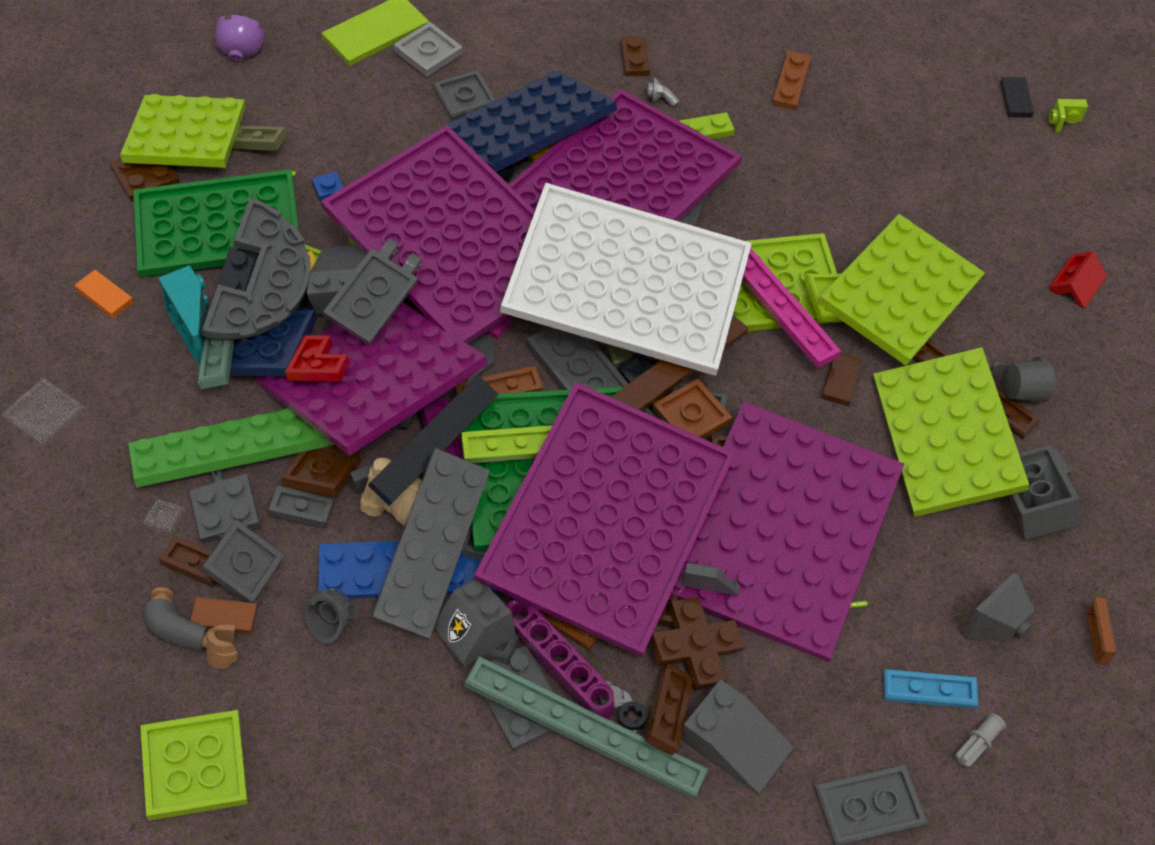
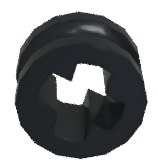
M627 702L619 710L618 723L634 733L639 732L646 723L647 712L638 702ZM629 711H634L635 716H640L641 718H637L636 723H631L630 719L624 718V716H628Z

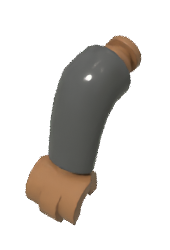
M158 587L151 592V600L143 608L144 622L150 632L158 638L180 647L200 652L206 648V660L215 668H227L237 661L238 653L235 645L232 644L234 643L235 625H218L208 630V627L179 615L177 606L173 603L174 593L172 590Z

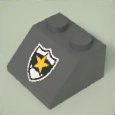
M476 580L453 591L433 628L438 637L463 667L476 661L479 656L483 657L493 649H497L509 640L517 637L512 612L487 585Z

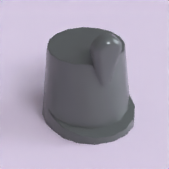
M1037 356L1032 361L1010 364L999 361L992 363L990 368L992 373L1002 374V390L1007 398L1044 403L1053 396L1056 384L1053 366L1045 357Z

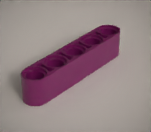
M517 599L510 601L506 607L512 612L516 635H519L520 643L528 647L532 656L579 706L606 719H610L615 711L614 691L611 686L536 608ZM518 615L526 616V618L522 620L514 619ZM536 636H545V637H546V638H545L544 640H542V641H536V640H534V637H536ZM559 656L566 658L562 662H556L553 659ZM580 677L586 679V682L580 684L573 682L574 679ZM597 699H605L606 701H608L606 704L600 706L595 705L593 703Z

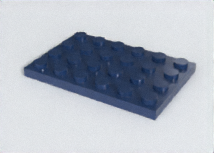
M557 70L549 72L547 76L539 80L529 82L527 86L509 92L498 100L490 101L486 106L476 111H470L466 116L456 121H450L445 126L448 125L495 172H498L615 112L617 104L615 100Z

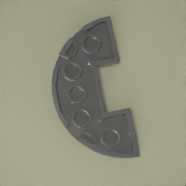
M249 198L234 240V247L259 253L247 290L245 292L218 284L202 328V336L217 339H240L259 335L283 323L295 312L304 299L308 288L311 267L310 256L304 245V239L294 224L290 225L281 217V212L261 201Z

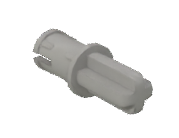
M993 713L988 715L987 719L977 730H972L969 733V739L955 754L957 762L966 768L970 767L984 750L989 751L992 747L991 742L1006 727L1004 720Z

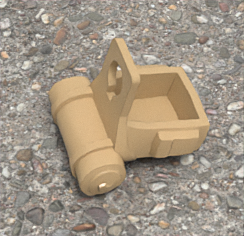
M378 458L370 468L368 481L360 500V510L374 517L380 516L386 510L405 526L424 472L388 506L368 486L391 462L390 459Z

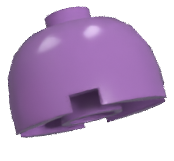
M232 15L231 19L224 20L225 16L218 18L215 28V40L217 46L224 54L228 55V58L234 61H242L243 58L255 56L261 50L266 29L264 27L260 29L259 22L240 15Z

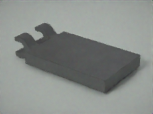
M391 238L386 241L379 253L371 248L323 311L324 317L369 346L418 283V278L414 275L422 266L420 264L422 258L414 253L409 256L402 267L392 262L391 260L399 251L397 249L399 244Z

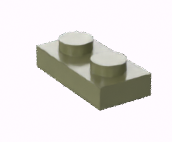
M241 125L238 128L232 148L277 151L288 134L285 127Z

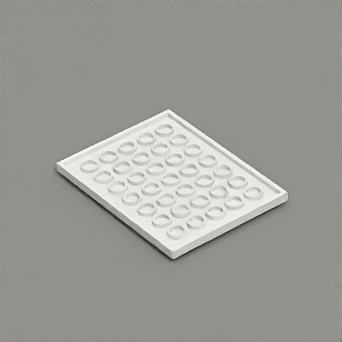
M545 183L502 301L500 312L716 376L752 243Z

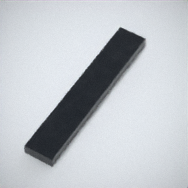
M477 375L368 486L390 506L425 471L432 450L437 448L444 451L499 394Z

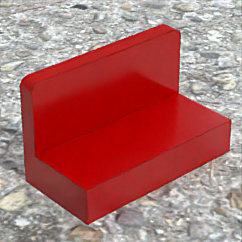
M1094 251L1072 254L1049 288L1056 295L1072 293L1078 306L1085 308L1106 279L1107 274Z

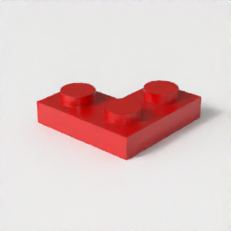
M304 335L285 374L288 381L341 382L350 364L348 355L328 354L333 346L330 336Z

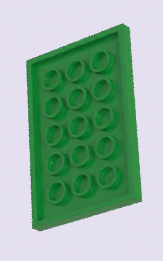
M291 169L133 190L137 271L139 277L168 274L189 265L192 270L224 266L229 247L237 248L234 247V240L249 198L261 201L281 212V217L290 225L294 224L299 230Z

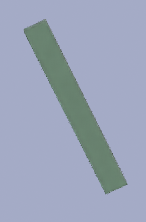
M480 656L465 681L464 687L675 791L694 799L697 796L708 768L677 753L671 756L645 742V737Z

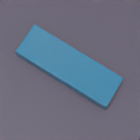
M884 669V701L973 709L978 707L977 677Z

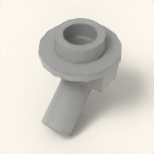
M653 78V82L648 83L647 98H652V103H655L663 96L671 107H674L679 102L677 97L667 87L661 85L656 78Z

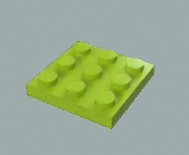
M238 710L140 725L145 805L148 821L248 804Z

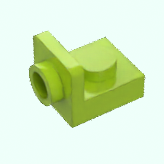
M1057 99L1054 108L1049 112V123L1054 125L1055 132L1061 131L1064 122L1069 124L1082 122L1088 108L1087 100Z

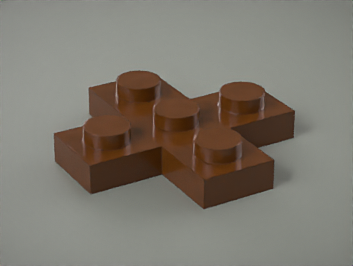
M699 597L671 601L667 607L675 629L653 632L650 638L658 666L666 665L667 663L686 662L695 690L715 687L720 679L726 682L727 678L719 656L741 652L745 648L735 620L708 624Z

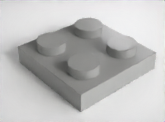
M429 22L395 43L394 52L424 76L428 77L463 54V47Z

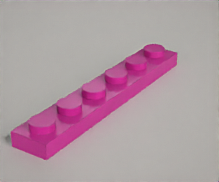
M750 248L742 282L817 369L839 358L841 350Z

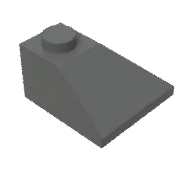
M1015 572L975 609L963 633L965 639L1010 642L1016 635L1022 638L1032 627L1033 624L1029 621L1035 610L1020 577Z

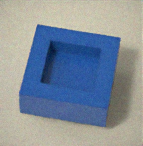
M337 172L312 178V184L320 202L343 188Z

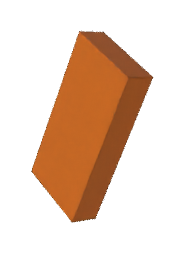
M93 270L74 285L77 292L112 319L134 303L131 296L97 270Z

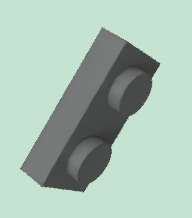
M277 486L268 509L269 516L327 528L335 506V499L333 497Z

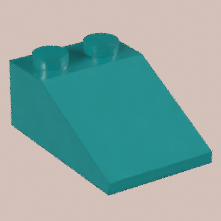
M189 265L158 279L166 311L200 368L204 342L202 328L207 317L206 307H209V302L202 291L206 289L201 275H195Z

